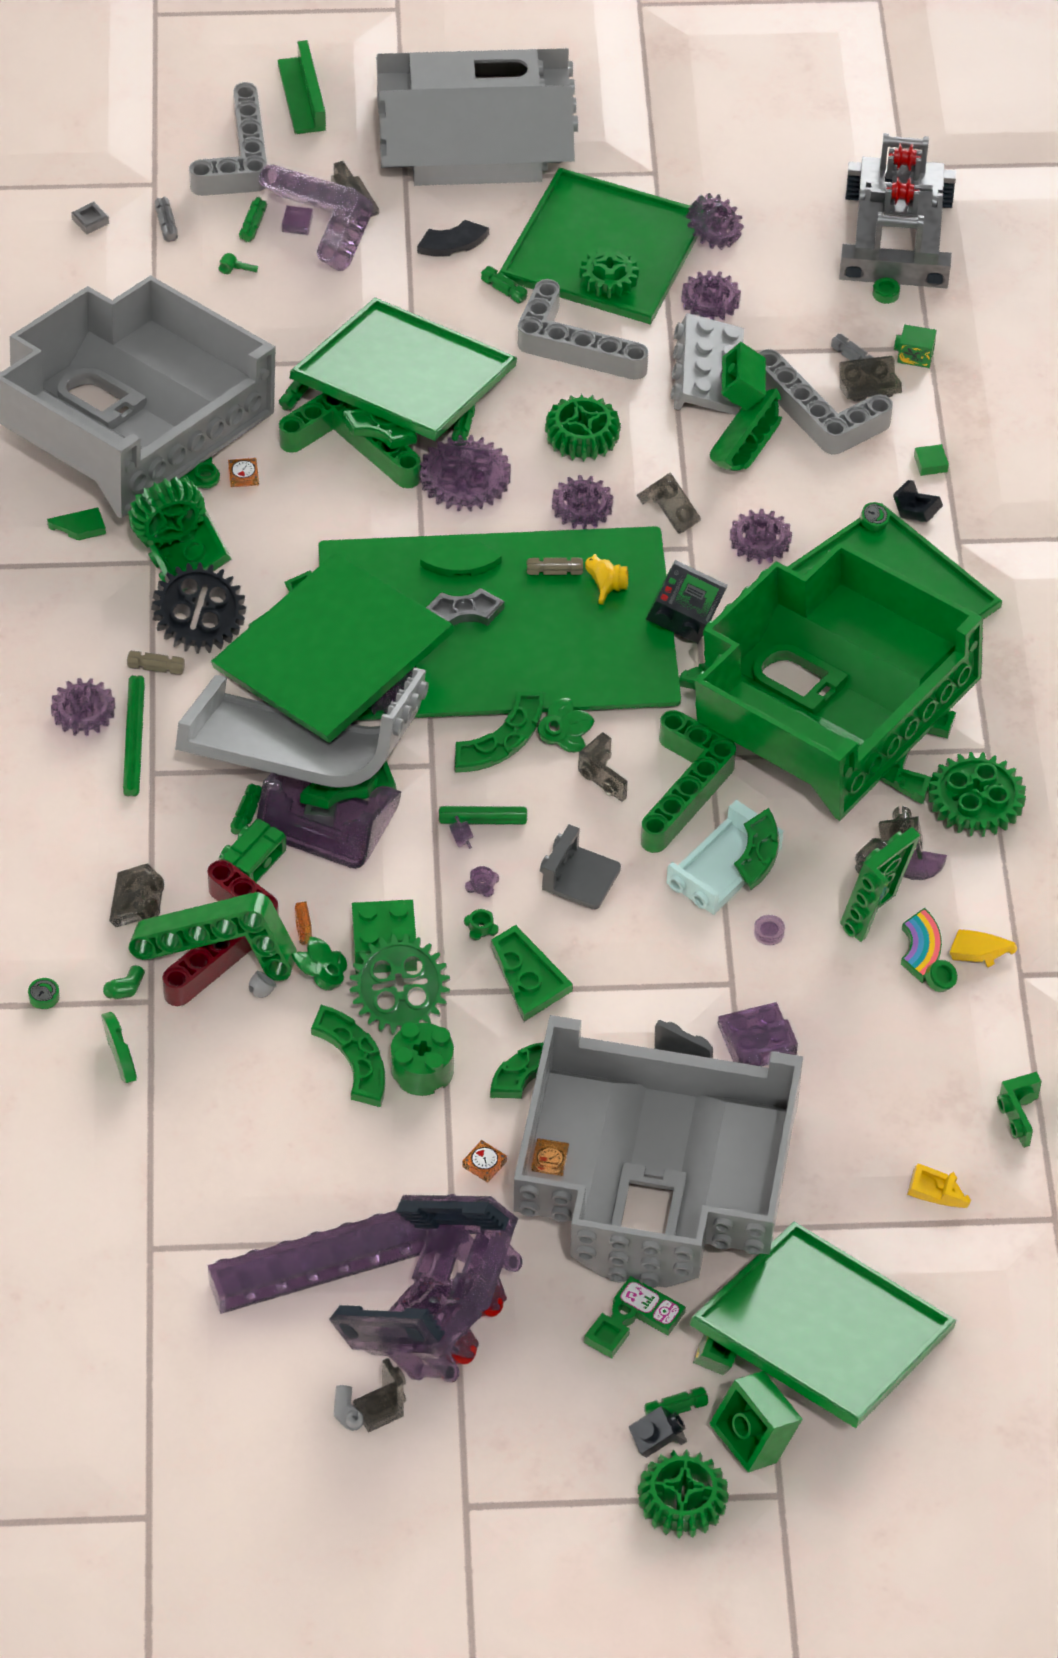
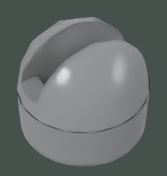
M256 971L249 982V990L257 998L267 997L276 987L274 980L261 971Z

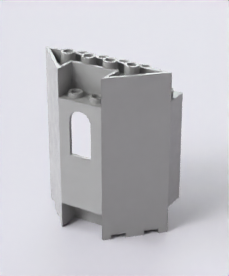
M569 48L377 54V101L380 123L381 168L413 167L414 186L542 182V171H547V163L575 162L574 132H578V116H573V113H576L577 107L576 97H573L575 95L574 79H569V77H573V61H569ZM518 75H523V76H520V77H505V78H475V77H482V76H518Z

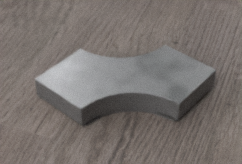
M480 588L466 596H450L440 593L426 608L452 623L453 626L462 622H478L488 626L504 609L505 601Z

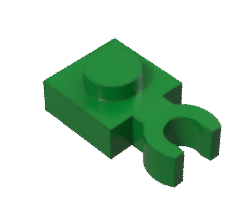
M620 1299L613 1304L611 1317L601 1313L584 1336L585 1344L610 1358H613L628 1338L630 1328L627 1326L632 1325L637 1317V1309L635 1307L628 1314L620 1313L623 1301Z

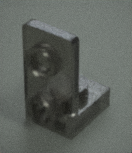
M671 472L637 494L642 504L650 499L654 503L657 502L678 534L683 533L701 520V517Z
M602 732L579 752L578 771L585 779L592 780L603 788L606 794L614 796L623 802L627 798L628 782L606 766L612 755V738Z
M389 1358L382 1360V1387L353 1400V1406L363 1414V1425L368 1433L404 1416L406 1396L403 1386L406 1385V1379L400 1367L394 1368Z

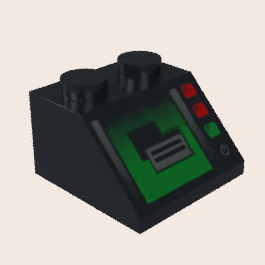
M675 560L655 596L646 620L699 644L703 637L704 628L712 620L728 585Z

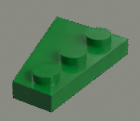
M517 925L491 940L492 950L524 1022L573 991L572 982Z

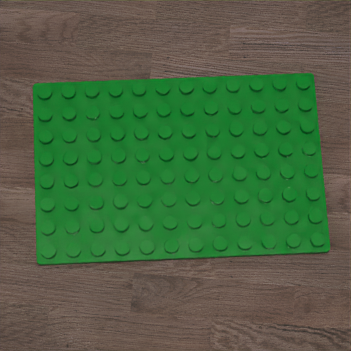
M657 526L322 540L318 544L319 566L336 552L424 607H427L440 593L450 596H466L480 588L505 601L504 609L488 626L478 622H462L454 625L455 631L414 667L426 670L425 681L429 683L426 698L422 699L420 708L414 718L509 714L514 704L515 691L545 692L543 712H548L549 706L562 698L571 699L573 711L671 707L681 704L674 633L646 620L655 596L667 576L662 532ZM482 542L502 556L501 563L498 566L473 576L470 573L453 574V577L444 576L420 566V559L439 543L451 548H466ZM594 554L601 560H609L614 566L620 564L621 566L628 567V589L613 590L607 595L603 605L598 603L600 590L593 577L585 568L586 560ZM539 558V561H543V558H567V560L582 558L583 573L581 575H571V572H567V575H543V572H539V575H529L527 573V559ZM413 669L355 721L379 720L383 714H387L391 701L396 702L397 693H399L400 689L404 690L407 678H412Z

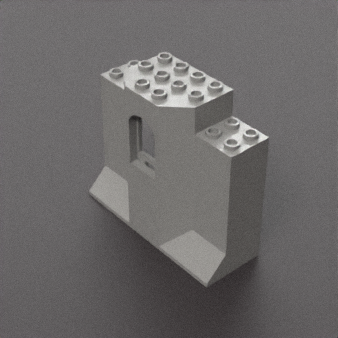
M150 275L113 300L87 286L9 336L10 367L0 372V424L96 481L115 514L119 518H123L131 510L130 503L136 501L135 495L142 494L144 487L150 488L153 486V482L156 484L161 483L164 478L168 481L175 476L177 479L181 478L199 463L204 462L274 413L276 346ZM93 384L120 400L104 411H100L68 391L76 386ZM124 406L129 407V409H127L123 413L118 412V410H120Z
M550 1015L514 1176V1212H520L529 1217L537 1215L550 1217L559 1222L572 1221L570 1256L601 1277L609 1278L614 1282H625L632 1276L639 1280L640 1283H645L652 1288H667L699 1278L705 1244L713 1245L719 1249L734 1248L745 1250L747 1253L754 1255L761 1253L770 1255L792 1128L798 1107L803 1056L771 1051L769 1068L585 1038L581 1037V1020ZM547 1148L559 1150L564 1157L562 1167L553 1172L542 1170L537 1164V1156L542 1150ZM630 1183L673 1190L665 1234L621 1227Z

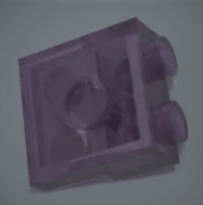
M777 1002L718 1016L717 1024L733 1062L766 1066L769 1065L771 1051L797 1055L798 1042L788 1019L784 1020Z

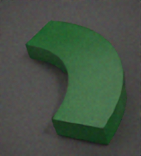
M515 691L512 709L504 720V724L498 730L477 739L455 742V773L486 769L503 762L518 752L528 742L538 727L543 713L545 692Z
M321 1004L311 1027V1035L322 1038L334 1045L348 1060L354 1077L351 1100L381 1107L385 1094V1068L377 1044L369 1033H366L355 1023L353 1018L334 1008Z

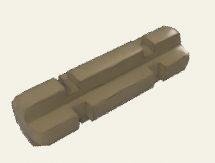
M528 558L527 573L529 575H539V572H543V575H567V572H571V575H581L583 573L582 558H571V560H567V558H543V561H539V558Z
M129 651L127 666L129 668L140 669L141 666L143 670L167 673V670H171V674L179 675L183 674L185 668V660L182 657L172 656V659H169L168 655L145 652V655H141L142 652Z

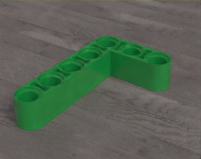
M321 393L284 416L279 422V443L282 450L286 452H298L330 431L335 430L400 487L414 488L420 483L421 460L414 450L408 445L390 449L384 442L376 438L366 436L353 437L342 419L343 412L362 409L332 396Z
M677 710L666 711L662 714L660 718L659 741L662 746L692 762V764L642 820L641 846L650 853L663 851L735 769V743Z
M259 892L139 921L128 947L134 957L148 960L245 936L265 974L275 981H284L289 978L295 963L291 954L292 952H297L273 903L268 896Z

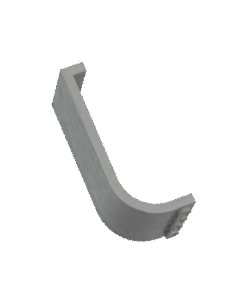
M413 669L412 678H407L404 690L400 689L396 695V702L391 701L387 714L381 716L380 726L368 727L351 723L330 743L268 703L225 693L227 677L215 675L178 722L175 750L324 786H354L368 780L379 771L416 716L421 701L426 698L429 683L425 681L426 670Z

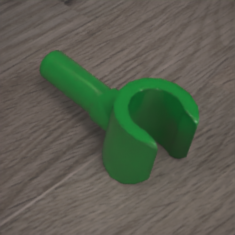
M232 253L224 254L219 261L221 264L218 270L223 274H230L234 268L256 273L258 271V266L238 261Z

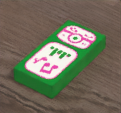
M632 1276L629 1277L613 1299V1304L619 1299L623 1301L621 1310L626 1313H630L631 1309L635 1307L637 1309V1319L669 1336L686 1311V1306L645 1283H640L639 1280Z

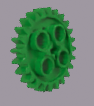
M969 752L968 759H965L961 754H957L956 762L947 758L946 766L939 764L937 772L932 773V779L929 783L928 802L932 803V812H938L939 821L947 818L946 827H952L954 824L958 825L957 833L962 832L964 828L968 829L969 836H972L975 830H979L982 837H985L986 830H990L996 835L998 826L1005 831L1008 830V824H1015L1017 816L1022 815L1026 800V786L1022 785V776L1015 777L1016 768L1007 770L1006 760L998 764L996 763L997 756L994 755L990 760H987L984 752L981 753L979 758H975L974 754Z
M392 934L391 943L387 944L380 937L381 947L376 948L370 943L368 944L371 952L370 955L362 952L359 953L364 961L363 964L353 963V968L359 972V975L350 976V980L357 983L358 986H354L349 990L351 994H359V997L352 1001L353 1005L364 1006L359 1012L360 1017L367 1014L371 1015L368 1025L371 1026L376 1021H379L380 1032H383L388 1025L391 1027L392 1035H395L398 1027H402L407 1022L419 1023L424 1021L425 1023H431L430 1014L440 1017L441 1014L436 1006L447 1005V1001L441 997V994H449L450 989L442 986V983L450 981V976L441 975V972L447 968L446 963H436L440 959L441 954L439 952L433 955L429 954L432 944L429 943L424 948H421L420 937H417L412 944L409 943L408 934L404 935L402 942H398L396 935ZM411 960H417L422 964V969L418 974L411 975L405 971L406 963ZM387 964L390 966L391 973L387 978L380 979L374 975V970L378 965ZM399 977L405 983L420 979L428 980L426 984L404 985V991L398 992L394 986L380 990L372 989L374 985L396 984V978ZM420 990L426 994L424 1003L413 1005L409 1002V996L413 991ZM389 994L395 998L393 1007L382 1009L378 1006V1000L382 995Z

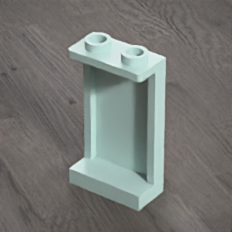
M735 800L729 806L728 818L679 865L674 862L668 865L667 884L675 892L682 893L691 899L699 908L706 909L714 915L746 884L735 868L734 863L743 855L748 842L747 831L743 824L758 814L738 800ZM778 827L779 852L782 849L783 830Z

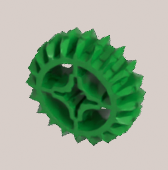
M581 393L579 398H574L570 395L568 401L560 399L558 405L554 404L551 411L546 416L545 432L548 444L552 445L554 451H560L562 457L570 455L572 461L579 457L584 462L587 457L596 460L598 455L605 457L607 451H613L615 444L619 440L621 423H619V416L617 411L613 410L612 404H605L603 398L595 400L593 395L589 398H584Z
M175 476L170 481L164 478L161 483L156 484L153 482V486L150 488L144 487L142 494L135 495L136 501L130 503L131 510L128 511L130 526L141 542H147L149 546L156 544L160 547L164 543L170 546L175 540L181 541L182 537L190 535L189 532L191 530L198 529V523L204 520L203 514L206 512L204 497L193 482H188L186 478L178 480Z
M673 1449L669 1459L660 1454L658 1463L650 1461L647 1471H643L641 1474V1483L638 1485V1494L640 1496L638 1504L640 1508L644 1509L643 1515L645 1520L652 1519L654 1529L663 1525L665 1535L674 1530L678 1538H680L683 1532L688 1531L693 1538L696 1535V1529L706 1534L709 1530V1524L717 1525L719 1516L725 1514L729 1494L727 1493L728 1483L726 1479H722L723 1472L721 1468L714 1469L712 1459L703 1462L701 1452L695 1458L690 1457L688 1449L683 1453V1456H678ZM682 1486H685V1497L682 1502L680 1493H682Z

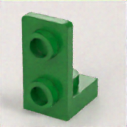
M1037 1071L1002 1081L1000 1095L997 1096L998 1107L1003 1114L1006 1113L1010 1121L1011 1133L1014 1138H1019L1023 1148L1030 1146L1033 1129L1021 1105H1028L1039 1098L1042 1081Z

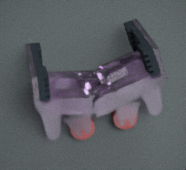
M403 1195L395 1212L400 1214L401 1217H405V1220L410 1221L409 1223L414 1225L415 1228H420L419 1231L422 1234H428L411 1278L415 1281L414 1284L402 1294L388 1311L363 1310L362 1306L339 1305L329 1320L351 1349L363 1350L371 1355L388 1356L412 1380H422L426 1377L442 1378L445 1382H455L460 1373L457 1364L464 1365L472 1362L479 1346V1342L470 1330V1327L482 1316H497L503 1308L504 1301L507 1300L499 1277L502 1268L509 1272H517L522 1267L521 1255L510 1245L518 1218L492 1196ZM470 1234H476L475 1238L473 1239ZM456 1259L465 1263L462 1273L457 1272L456 1276L450 1279Z

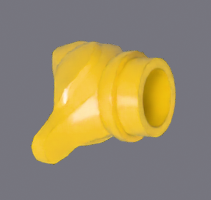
M596 554L586 560L585 568L593 577L600 590L599 604L603 605L607 595L613 590L628 589L627 566H621L620 564L614 566L609 560L599 559Z

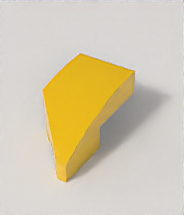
M959 929L950 949V955L952 960L984 961L989 968L995 964L994 959L1005 953L1014 954L1017 951V946L1015 942L999 936Z
M917 1163L912 1173L907 1195L924 1201L959 1208H967L971 1202L968 1195L965 1196L956 1183L958 1178L954 1172L948 1176L946 1173Z

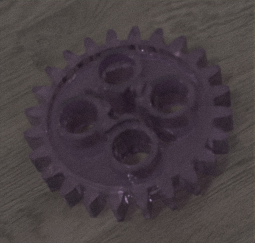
M458 435V441H453L450 437H447V444L437 441V449L429 447V455L423 454L419 481L422 483V490L428 491V498L436 497L437 505L445 501L446 509H449L452 505H457V511H460L463 506H467V509L471 512L473 505H477L482 510L484 502L494 505V498L502 499V492L508 491V484L511 483V464L508 463V456L502 455V448L494 450V442L485 445L483 437L477 442L474 441L473 435H470L468 440H464L461 435Z

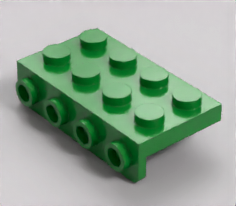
M186 474L182 476L180 479H178L181 480L183 478H186L188 482H192ZM207 510L203 514L204 520L198 523V529L191 530L189 532L190 535H185L181 538V541L175 540L170 546L164 543L160 547L156 544L149 546L147 542H143L147 548L150 547L151 552L148 553L150 559L162 571L159 573L162 581L166 582L165 575L167 572L175 576L174 572L177 566L184 572L187 563H190L194 570L197 569L198 563L201 562L203 570H207L212 564L214 572L232 559Z
M913 827L903 834L900 831L890 838L887 846L881 850L879 848L874 849L866 857L840 921L844 931L850 937H855L860 942L865 940L878 909L896 896L921 836Z

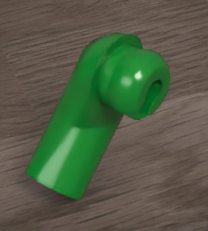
M133 965L125 978L106 982L103 987L104 995L107 998L114 999L134 996L145 974L144 969Z

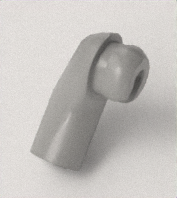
M337 1385L334 1417L346 1429L358 1430L363 1425L364 1417L351 1404L352 1387Z

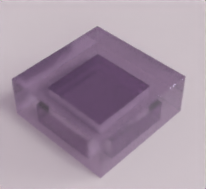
M286 206L282 221V232L309 235L313 220V209Z

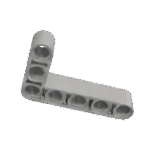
M249 82L239 83L233 90L240 156L200 159L192 162L189 166L190 189L194 194L207 196L257 192L266 188L268 183L267 161L258 92L254 84Z
M544 279L536 284L518 323V347L522 352L628 379L637 380L645 377L648 368V349L644 344L554 322L559 311L560 286L551 279Z
M765 349L759 352V354L766 358V391L774 388L778 389L782 399L778 401V404L826 453L831 455L840 454L886 431L890 427L893 403L889 397L874 395L837 413L777 351Z

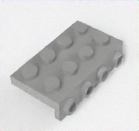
M686 313L682 323H677L674 331V339H677V343L673 351V358L676 359V363L672 371V379H675V383L671 391V399H674V409L680 410L684 402L733 415L739 412L741 407L734 405L728 398L722 395V357L740 341L743 343L744 328Z

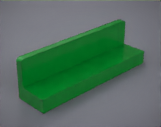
M308 40L297 41L298 57L278 60V68L295 134L326 131L325 107Z

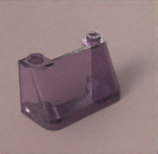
M271 773L263 781L257 819L259 818L268 823L270 827H275L284 832L286 835V845L355 869L360 868L369 860L399 806L402 792L388 786H379L371 792L369 802L357 797L343 799L338 802L335 823L331 827L304 817L306 804L300 803V794L312 782L276 773Z

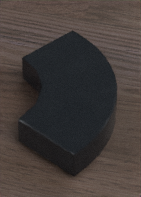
M464 220L461 224L451 229H428L417 246V253L429 256H451L452 252L464 249L467 252L477 247L487 238L489 227Z

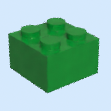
M413 899L352 903L355 963L363 964L364 962L359 955L360 952L367 955L371 954L368 944L371 943L376 948L381 947L380 937L388 944L391 943L392 934L396 935L398 942H402L404 935L408 934L409 943H414L416 940ZM417 960L407 962L405 971H417ZM380 964L374 970V973L391 972V968L387 964Z
M760 1371L734 1380L709 1424L749 1473L776 1464L803 1419L764 1371Z

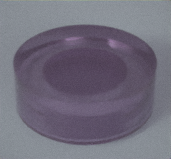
M763 915L756 920L754 936L758 942L764 945H775L784 938L785 924L779 917Z

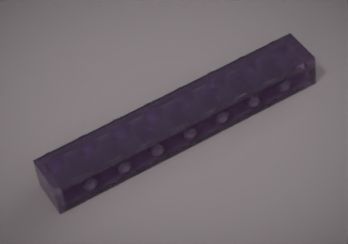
M455 1193L446 1196L439 1195L429 1201L458 1200ZM395 1211L385 1214L377 1213L368 1219L354 1223L346 1222L337 1228L323 1232H312L306 1237L292 1241L285 1240L275 1246L261 1250L254 1249L244 1255L231 1259H220L208 1265L209 1284L219 1312L223 1314L467 1242V1225H439L438 1229L415 1228L414 1225L409 1223L410 1221H406L405 1217H401Z

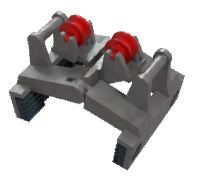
M883 133L881 158L862 157V163L849 162L845 199L859 201L856 245H842L839 280L875 283L880 278H892L899 285L948 288L952 253L939 252L942 207L952 208L956 170L944 169V163L927 162L929 137L923 136V139L891 137L889 134ZM888 147H893V148H889L888 162H887V165H886ZM882 226L916 229L914 251L880 248Z

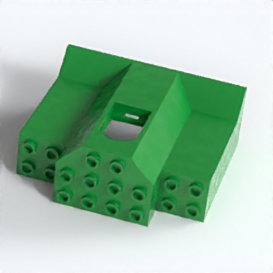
M841 542L832 550H828L814 567H810L806 571L805 575L775 561L768 569H764L750 586L745 587L738 598L732 603L727 604L717 618L708 622L705 626L703 636L706 671H702L694 683L696 715L699 723L810 784L835 819L841 821L982 678L983 617ZM788 660L822 677V679L803 697L767 677L763 670L774 662ZM826 686L831 688L824 696L819 694Z

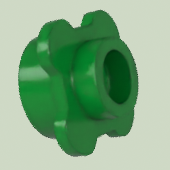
M477 909L464 918V925L469 927V936L473 940H480L481 937L487 935L494 936L499 931L498 925L494 924L492 912L488 910Z

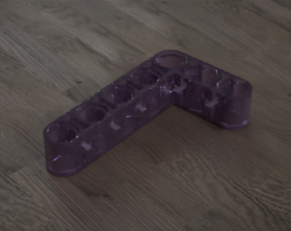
M270 164L265 166L259 176V182L262 186L280 197L332 213L318 246L317 257L337 271H342L349 267L373 212L372 201L358 191L346 186Z

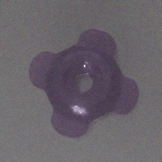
M456 815L457 822L449 825L458 847L467 844L470 849L472 846L469 839L473 838L474 835L468 822L461 823L458 815Z
M476 867L470 871V881L465 883V889L469 893L476 892L485 897H490L494 894L493 887L495 883L499 882V875L488 867Z

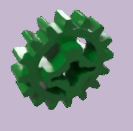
M607 247L606 252H603L600 248H597L596 254L588 252L587 259L582 258L579 272L581 284L588 285V292L596 290L597 296L606 293L607 297L611 298L612 294L616 293L618 297H622L623 290L630 293L631 286L636 287L639 276L637 261L631 260L630 253L622 255V249L612 252L611 247Z

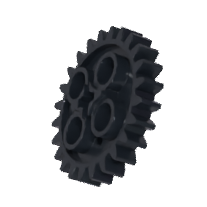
M199 562L197 569L193 570L190 563H187L184 572L177 566L175 567V576L167 572L165 575L166 582L159 581L158 590H154L153 599L155 601H152L151 609L155 611L152 617L153 621H159L157 631L166 629L164 639L175 638L174 647L178 646L181 642L184 643L185 652L189 650L190 646H195L196 654H199L201 647L205 646L208 653H211L213 644L221 650L224 644L223 640L232 643V634L239 635L240 625L244 624L245 617L242 615H245L247 606L242 605L245 601V595H238L241 586H231L234 577L231 576L224 579V569H221L216 574L213 572L214 566L212 564L207 570H203L202 563ZM206 586L208 590L204 598L203 607L201 608L196 628L192 630L190 625L202 587ZM190 588L194 590L195 593L187 594L183 591V589ZM214 596L219 597L223 602L217 603L210 598ZM182 613L186 615L187 618L179 619L175 616V614ZM211 622L215 625V627L208 628L204 626L202 623Z

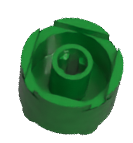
M407 1022L403 1024L401 1030L394 1036L391 1043V1074L393 1079L400 1084L402 1090L417 1096H428L434 1094L435 1090L442 1086L445 1088L451 1082L454 1073V1044L449 1030L431 1023Z

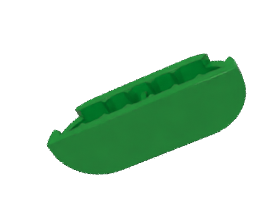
M777 388L767 390L764 399L748 411L743 408L739 410L711 449L710 459L717 466L729 471H739L751 466L781 423L782 416H779L778 401L782 399Z

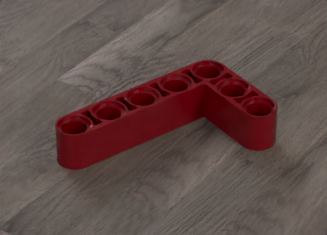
M218 860L210 864L207 871L208 888L210 895L214 899L221 901L259 892L269 897L279 915L277 899L232 863L226 860ZM243 936L190 949L163 973L162 981L165 1001L172 1006L187 1004L252 950L246 937Z

